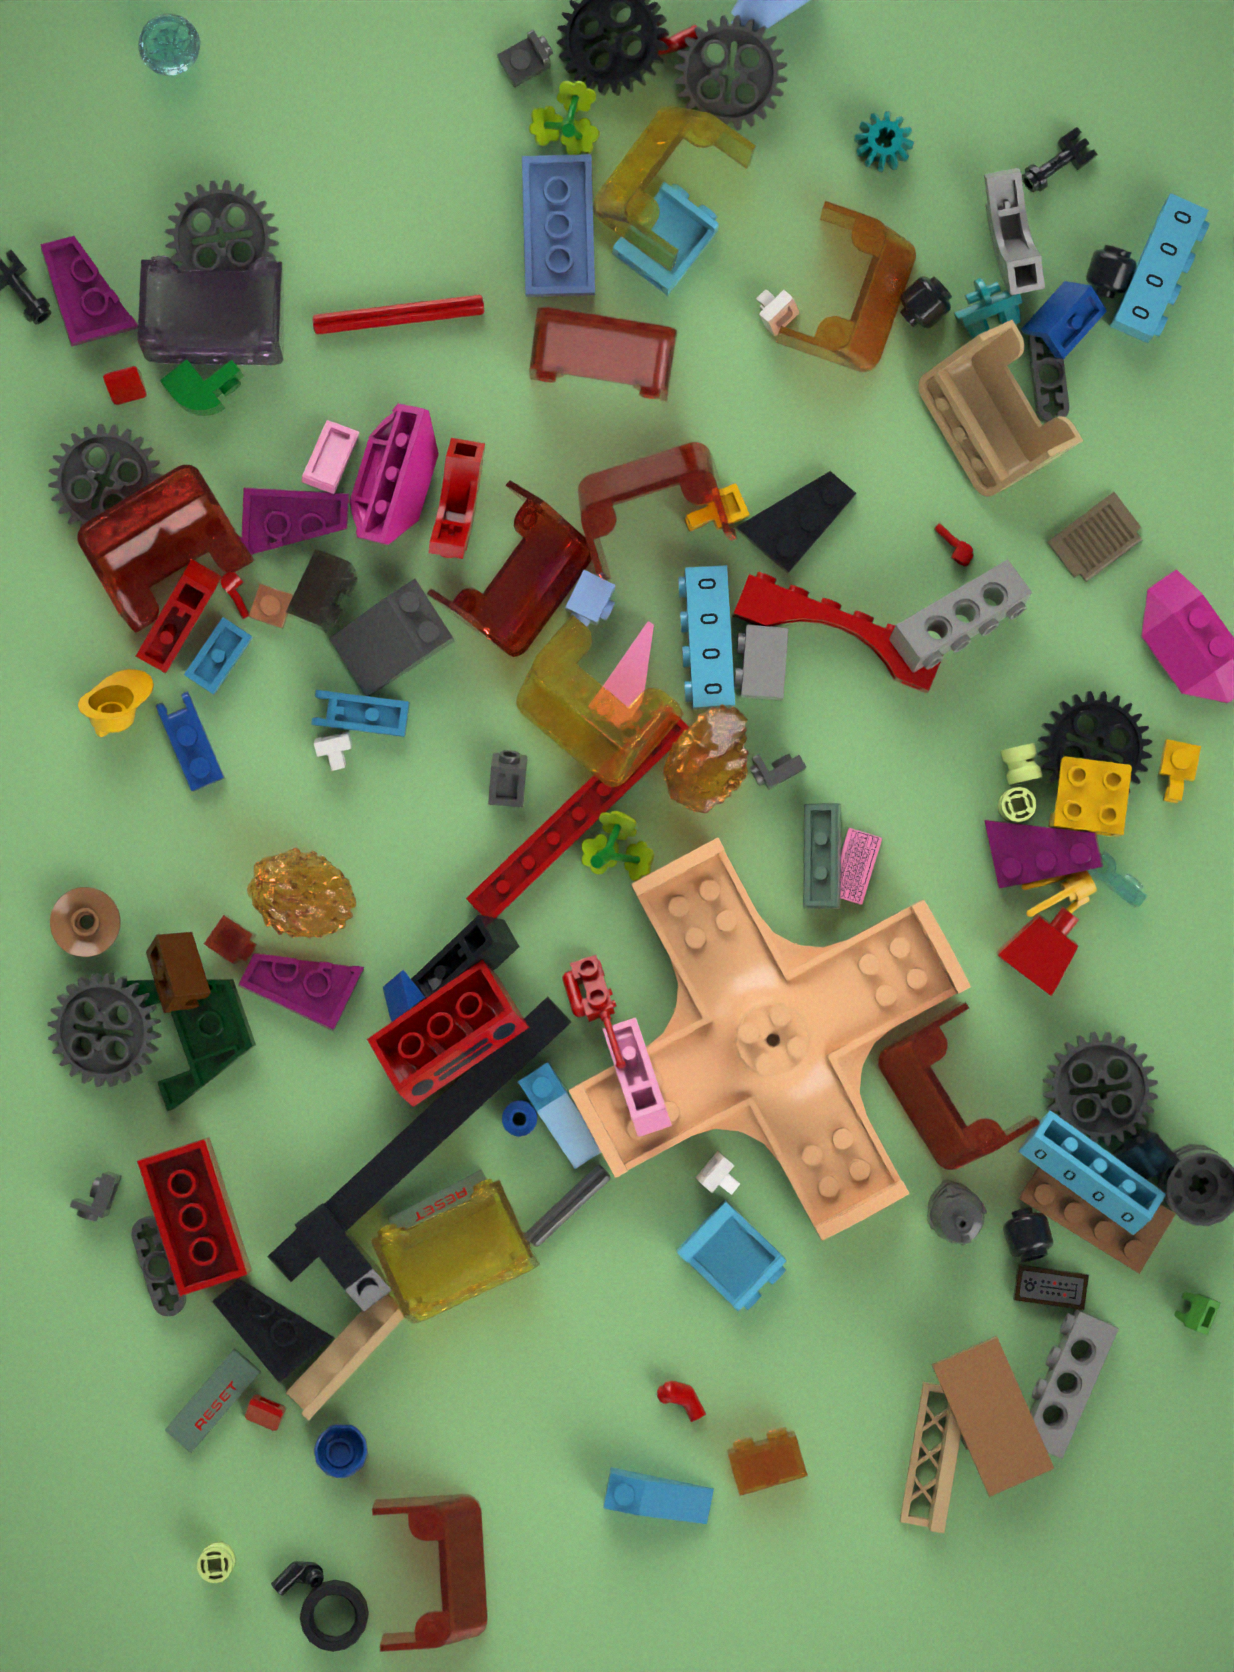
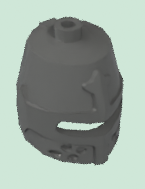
M949 1180L942 1181V1184L931 1195L927 1205V1221L930 1228L946 1241L961 1245L970 1243L977 1236L984 1224V1216L987 1214L984 1204L973 1191L960 1183L950 1182Z

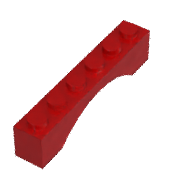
M757 572L756 576L749 574L733 617L755 626L773 627L780 624L807 622L819 623L840 629L856 637L869 647L886 666L894 681L924 693L929 692L941 661L930 669H926L923 666L917 671L912 672L889 640L895 625L887 623L886 628L874 624V617L855 611L851 615L841 611L842 605L833 600L822 598L821 602L809 598V592L803 588L790 585L786 589L776 585L777 579L762 572Z

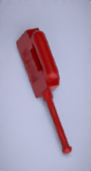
M593 955L570 963L572 970L565 972L562 976L572 1012L576 1017L587 1016L588 1022L601 1019L604 1022L616 1060L615 1065L618 1069H623L626 1066V1062L623 1061L610 1021L611 1015L615 1014L614 1007H617L615 1000L611 1001L610 996L613 993L611 988L607 989L600 959L598 960L597 955ZM581 984H584L587 993L584 999L579 988Z

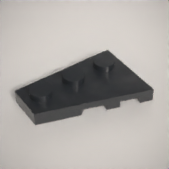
M829 471L738 525L735 529L786 573H789L857 493Z
M241 1279L235 1281L212 1301L279 1383L333 1338L332 1335Z

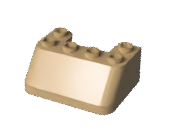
M1013 320L973 338L922 375L918 384L919 393L972 485L983 496H993L1051 463L1083 441L1074 424L1066 417H1055L1042 425L1011 373L1008 365L1018 359L1024 351L1023 337Z

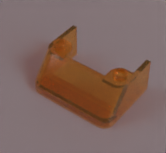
M825 201L820 220L852 230L851 240L853 245L859 251L873 257L850 320L839 316L827 317L818 325L814 337L781 326L776 343L859 372H868L873 370L881 359L901 302L900 296L905 291L916 259V250L910 241L880 220Z

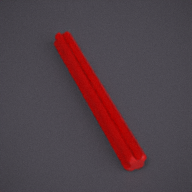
M472 295L315 314L312 322L316 334H326L482 315L485 309L482 295Z

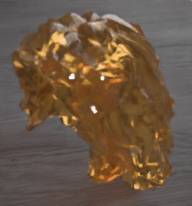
M721 704L719 708L712 707L703 714L699 713L696 722L691 723L688 730H684L676 743L672 744L663 770L664 779L668 787L667 792L671 799L684 805L688 810L708 813L716 804H722L726 798L730 797L732 791H736L747 777L748 769L746 765L749 752L743 745L747 741L745 735L747 727L745 724L748 719L736 707L727 708L724 704Z
M293 848L284 853L262 858L261 861H257L254 864V877L247 886V893L252 899V905L262 915L266 927L272 926L278 935L286 933L291 938L304 936L309 939L311 937L322 938V936L336 933L338 928H345V921L353 917L351 909L356 907V897H354L349 879L344 877L341 870L336 869L331 862L327 861L326 857L322 855L317 856V852L314 850L311 852H301L300 849Z

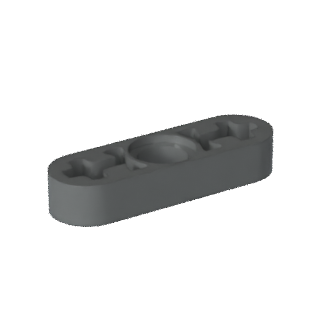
M1029 335L1028 349L1036 414L1038 419L1045 424L1054 417H1051L1050 412H1044L1043 407L1049 404V393L1041 395V390L1052 391L1060 388V393L1055 392L1053 394L1054 404L1062 408V410L1056 413V417H1066L1069 412L1064 359L1047 357L1037 361L1036 356L1042 357L1044 354L1042 343H1036L1035 339L1039 337ZM1048 348V356H1050L1052 352ZM1044 365L1055 367L1058 372L1057 381L1052 384L1044 383L1039 377V369Z
M147 1216L138 1220L133 1225L131 1236L154 1309L160 1315L170 1317L178 1314L184 1308L186 1295H179L165 1248L164 1250H155L145 1256L143 1249L151 1247L148 1239L141 1238L139 1232L144 1230V1223H148L150 1228L156 1227L157 1234L153 1236L155 1247L160 1243L163 1245L155 1217ZM161 1256L167 1260L169 1269L164 1276H155L151 1273L149 1263L153 1257ZM173 1277L174 1283H169L167 1287L171 1295L177 1294L179 1299L174 1303V1309H170L168 1304H161L160 1299L165 1297L164 1288L161 1286L156 1289L154 1283H161Z

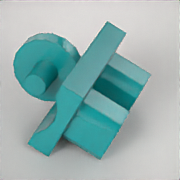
M979 278L974 280L975 291L965 295V298L969 305L979 300L980 302L954 312L957 322L965 327L969 336L973 339L979 334L990 330L986 318L997 314L1000 324L1013 320L1015 324L1020 323L1021 316L1018 304L1023 303L1020 294L1010 295L1008 290L991 297V295L1001 291L999 283L995 282L986 286L983 279Z

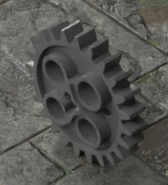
M722 15L720 26L718 27L712 19L707 20L708 31L705 32L701 27H696L695 33L698 39L686 37L685 42L690 49L678 51V54L685 59V63H678L674 66L675 69L683 71V76L674 81L677 84H685L686 88L678 96L690 97L691 100L685 107L686 110L692 109L695 106L699 109L695 119L699 120L705 114L709 116L708 127L713 126L716 120H721V129L725 131L729 122L733 121L734 127L738 131L741 129L742 120L744 119L752 127L755 125V114L763 120L767 117L764 106L771 109L777 107L771 97L783 96L784 94L781 89L776 87L777 83H784L788 79L783 75H779V70L787 67V63L777 62L776 58L784 50L783 48L773 50L771 45L777 37L773 36L765 39L763 37L767 28L765 25L757 31L753 30L754 19L752 18L745 26H742L740 15L735 16L732 24H729L726 15ZM735 41L737 42V53L734 61V70L739 72L740 76L732 80L731 102L726 104L724 100L728 76L723 74L722 70L730 65L731 43ZM716 43L723 47L725 56L722 62L715 63L708 58L707 49L710 44ZM745 48H753L758 52L759 63L757 66L748 67L743 63L741 54ZM714 79L719 83L721 91L718 97L711 98L704 93L703 84L705 80ZM747 83L754 88L755 97L753 101L744 102L739 99L737 89L740 84Z
M214 180L210 181L209 191H206L201 184L196 185L198 196L195 197L191 193L185 192L184 195L188 203L186 205L178 202L174 204L181 212L179 216H168V219L176 224L175 228L165 230V233L174 236V241L166 244V248L176 249L177 251L170 258V261L182 262V266L177 273L183 274L189 271L191 273L188 280L189 284H193L200 279L201 291H206L209 285L213 284L214 293L220 294L222 286L226 285L229 294H234L236 283L243 290H247L248 284L246 279L250 278L255 283L260 282L259 276L256 273L258 269L263 272L270 271L264 263L265 259L276 260V256L269 252V247L278 246L279 242L270 239V234L277 232L279 228L268 226L267 223L275 215L274 213L263 214L262 210L267 204L265 200L257 204L253 202L257 194L256 191L253 190L246 196L243 195L244 184L239 183L234 191H231V184L228 180L224 181L222 190L218 188ZM235 207L241 208L245 213L244 224L238 228L233 227L228 221V213ZM201 212L207 214L211 220L210 228L204 233L198 232L194 227V218ZM221 227L224 233L252 230L253 232L251 237L225 241L224 248H222L221 242L200 245L192 244L194 238L218 235L220 232L219 228ZM240 242L248 244L251 249L250 259L244 263L238 261L234 256V248ZM207 247L213 249L217 255L215 265L210 268L203 266L199 259L201 251Z
M98 424L97 434H93L89 427H84L85 438L81 439L77 434L72 433L71 437L74 445L70 446L61 443L60 445L66 454L64 457L59 455L53 456L54 460L60 463L59 468L49 469V472L58 476V481L49 483L48 487L58 488L59 493L51 499L52 501H63L64 505L59 509L58 513L65 514L70 512L72 514L68 521L69 525H73L80 520L82 522L80 532L85 533L90 526H93L95 537L100 536L103 528H106L108 537H114L115 527H118L122 534L126 535L128 534V523H131L136 528L141 527L137 518L139 515L148 519L151 518L150 513L146 509L147 505H159L151 497L153 493L163 492V489L154 486V481L163 478L162 474L153 473V468L158 466L160 461H149L148 456L154 449L149 447L142 450L140 447L144 438L141 436L132 442L130 440L132 430L126 429L119 436L118 425L113 424L110 432L106 433L104 425ZM100 447L106 454V460L102 466L94 467L89 462V453L94 448ZM119 452L121 457L110 475L114 485L104 488L99 505L94 510L91 508L92 502L102 487L98 476L108 473L115 453ZM131 462L136 465L138 476L134 481L128 483L122 479L120 471L124 464ZM81 479H86L92 489L91 494L85 499L78 498L74 492L75 484ZM112 494L119 495L123 500V509L117 514L110 513L106 508V500Z
M95 973L91 975L90 981L85 976L78 979V986L75 984L66 986L69 995L61 994L57 996L58 1001L63 1006H57L50 1010L54 1015L58 1016V1019L48 1022V1026L55 1028L57 1032L49 1036L48 1040L58 1041L59 1046L52 1053H63L65 1057L59 1065L71 1064L72 1068L69 1074L71 1077L82 1072V1083L84 1084L90 1082L94 1077L95 1087L104 1085L106 1080L109 1087L118 1085L119 1079L122 1083L131 1081V1074L134 1076L142 1074L143 1071L140 1064L147 1066L152 1063V1060L146 1053H154L159 1049L151 1043V1040L161 1037V1034L153 1031L152 1026L161 1023V1019L151 1018L150 1013L155 1011L157 1006L151 1005L146 1007L145 1001L150 996L149 993L140 996L136 994L140 984L135 983L126 987V976L119 977L115 982L114 973L105 974L103 980L100 973ZM86 1002H89L94 1007L95 1014L92 1019L86 1016L84 1012ZM119 1006L124 1007L128 1012L126 1023L118 1018L117 1010ZM76 1023L87 1027H96L103 1024L105 1029L132 1030L134 1034L130 1036L114 1032L106 1035V1032L103 1030H79L76 1028ZM83 1036L91 1042L92 1049L90 1053L85 1052L81 1046ZM116 1041L121 1042L125 1047L123 1058L119 1057L114 1050Z
M1096 1032L1090 1033L1089 1042H1086L1081 1035L1076 1036L1077 1047L1065 1042L1064 1046L1067 1054L1054 1053L1055 1058L1059 1061L1058 1066L1047 1065V1068L1054 1075L1053 1078L1043 1079L1044 1083L1052 1085V1090L1043 1093V1097L1053 1098L1054 1102L1046 1109L1047 1111H1058L1060 1118L1085 1136L1088 1134L1089 1139L1097 1143L1100 1136L1104 1145L1109 1146L1111 1135H1114L1119 1142H1124L1123 1131L1126 1130L1130 1134L1136 1135V1129L1133 1124L1135 1122L1143 1125L1147 1124L1146 1120L1141 1116L1143 1111L1148 1113L1154 1112V1109L1147 1105V1100L1158 1099V1095L1149 1092V1087L1158 1084V1081L1147 1078V1075L1154 1070V1066L1143 1067L1142 1063L1147 1058V1054L1142 1053L1135 1056L1136 1043H1132L1124 1048L1125 1037L1119 1036L1112 1043V1036L1109 1032H1105L1102 1041H1099ZM1118 1059L1123 1063L1124 1072L1119 1078L1112 1079L1108 1075L1107 1066L1112 1060ZM1083 1063L1088 1067L1089 1076L1086 1081L1077 1083L1073 1079L1072 1071L1077 1064ZM1099 1079L1101 1083L1107 1085L1123 1082L1131 1083L1129 1089L1103 1091L1102 1098H1100L1099 1094L1092 1092L1079 1095H1070L1069 1093L1070 1089L1095 1087L1098 1085ZM1123 1094L1128 1100V1107L1123 1113L1116 1114L1111 1106L1112 1100L1116 1095ZM1088 1098L1093 1103V1112L1090 1116L1081 1118L1076 1110L1077 1104L1080 1100Z

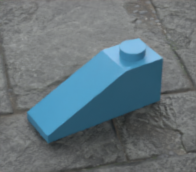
M549 1061L518 1081L574 1169L601 1153L578 1107Z
M611 1467L603 1508L638 1516L707 1524L714 1488Z

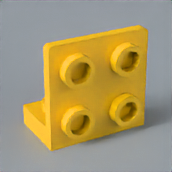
M1064 756L1060 764L1055 812L1050 814L1048 827L1096 832L1097 835L1112 837L1124 835L1132 771L1131 765Z

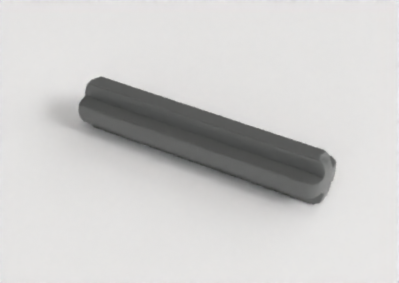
M597 1165L526 1232V1238L534 1246H540L610 1180V1174L601 1165Z

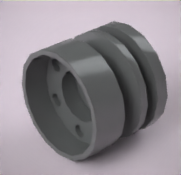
M1188 1144L1176 1148L1173 1152L1181 1161L1158 1174V1188L1166 1194L1163 1200L1182 1220L1193 1225L1210 1226L1222 1222L1234 1212V1167L1217 1151L1205 1145ZM1194 1175L1201 1179L1199 1181L1201 1185L1199 1189L1190 1186L1193 1183L1191 1177Z

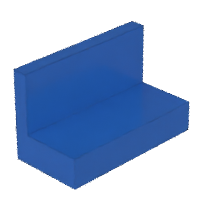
M1064 281L1021 330L1026 335L1042 337L1054 357L1064 359L1107 312V309L1091 285Z

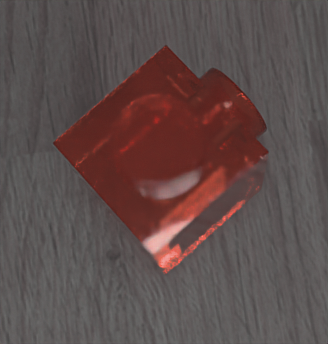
M223 915L204 945L232 964H238L240 959L246 962L255 950L257 944L253 940L257 934L230 916Z

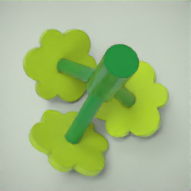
M563 81L559 86L560 92L557 94L556 99L559 103L564 104V109L568 112L567 118L563 120L560 114H555L553 106L537 107L531 113L532 123L529 125V132L535 135V141L538 145L546 146L550 141L556 142L559 139L558 131L562 130L563 135L560 140L566 146V151L569 155H580L582 152L590 153L593 150V143L599 139L600 132L595 126L591 125V121L588 118H582L578 121L574 117L575 113L579 110L587 112L591 109V104L596 100V93L592 89L586 88V84L582 81L575 83Z
M612 811L611 814L607 812L601 813L599 821L603 824L602 829L607 833H611L610 837L607 840L604 834H598L595 836V839H585L581 844V850L584 853L581 857L582 864L590 866L594 874L600 875L607 870V867L613 868L616 866L617 861L624 862L625 870L629 871L631 880L638 881L642 876L649 875L655 855L651 848H647L645 841L630 844L626 849V854L618 853L619 845L616 840H626L628 836L635 837L637 834L635 829L636 821L625 813Z

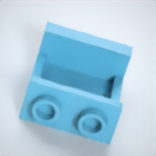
M663 182L659 187L657 195L630 230L615 243L613 255L668 296L717 233L719 223L715 221L717 218L716 214L708 207L701 204L698 208L689 201V194L679 185L673 183L670 186Z
M726 1200L676 1250L737 1311L743 1306L747 1310L750 1309L762 1296L758 1292L767 1281L770 1284H774L786 1271L783 1267L787 1261L786 1258Z

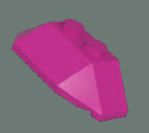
M399 403L393 408V413L386 417L369 435L349 501L353 520L357 527V537L389 545L419 521L439 455L429 411L424 408Z
M1176 569L1147 589L1141 637L1181 694L1229 703L1234 699V637L1205 596Z

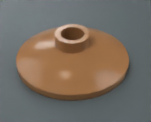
M80 887L66 892L57 900L50 916V929L56 943L67 953L78 957H92L105 952L115 942L120 931V913L115 902L103 891L91 887ZM87 915L93 919V926L89 929H85L81 925L82 918Z

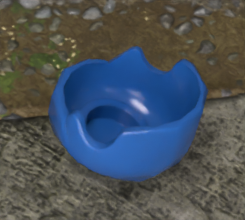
M351 1424L332 1425L317 1438L314 1447L316 1464L328 1476L335 1478L353 1476L364 1467L368 1456L367 1441L363 1434Z

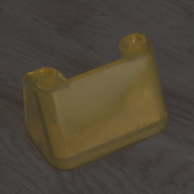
M487 1179L473 1186L474 1192L469 1196V1200L408 1229L405 1227L398 1228L396 1224L388 1225L377 1232L378 1237L370 1240L402 1314L411 1323L415 1324L428 1320L513 1280L540 1265L537 1255L500 1180L493 1182L492 1179Z

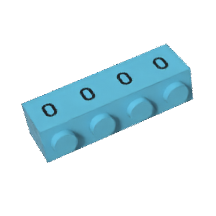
M1169 194L1138 260L1131 283L1123 294L1109 327L1146 343L1154 335L1158 337L1161 335L1168 317L1163 315L1168 303L1174 305L1182 288L1181 285L1177 284L1181 272L1188 273L1196 254L1192 253L1191 249L1195 240L1199 242L1203 240L1210 223L1205 221L1208 209L1174 194Z
M727 565L687 567L684 571L685 577H678L679 598L686 597L687 611L680 612L681 633L688 632L689 646H682L683 667H690L691 681H684L685 702H692V710L734 708L735 692Z
M1051 1110L1033 1127L1018 1151L1132 1235L1152 1219L1166 1195Z

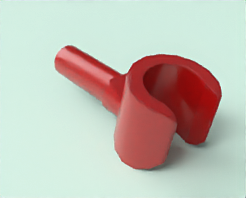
M939 523L934 530L952 547L956 548L950 558L956 563L967 567L974 556L972 546L955 538Z
M231 569L221 577L220 582L224 590L233 599L242 619L249 616V612L240 594L236 591L244 582Z

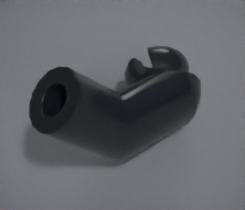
M294 1561L271 1585L282 1596L295 1583L310 1584L311 1588H316L324 1581L323 1569L315 1562Z

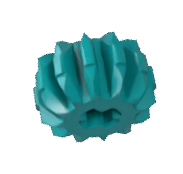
M885 111L882 121H880L876 113H872L870 115L871 124L862 121L859 125L862 133L856 134L854 142L862 145L856 150L857 156L868 155L864 163L866 167H870L874 161L878 162V172H883L886 162L892 170H896L898 168L897 159L906 162L909 155L905 150L912 149L914 141L907 139L912 133L911 127L900 129L904 118L899 116L892 122L890 121L891 113L889 111ZM879 136H885L884 140L887 137L891 139L889 147L884 148L883 143L881 146L877 144Z

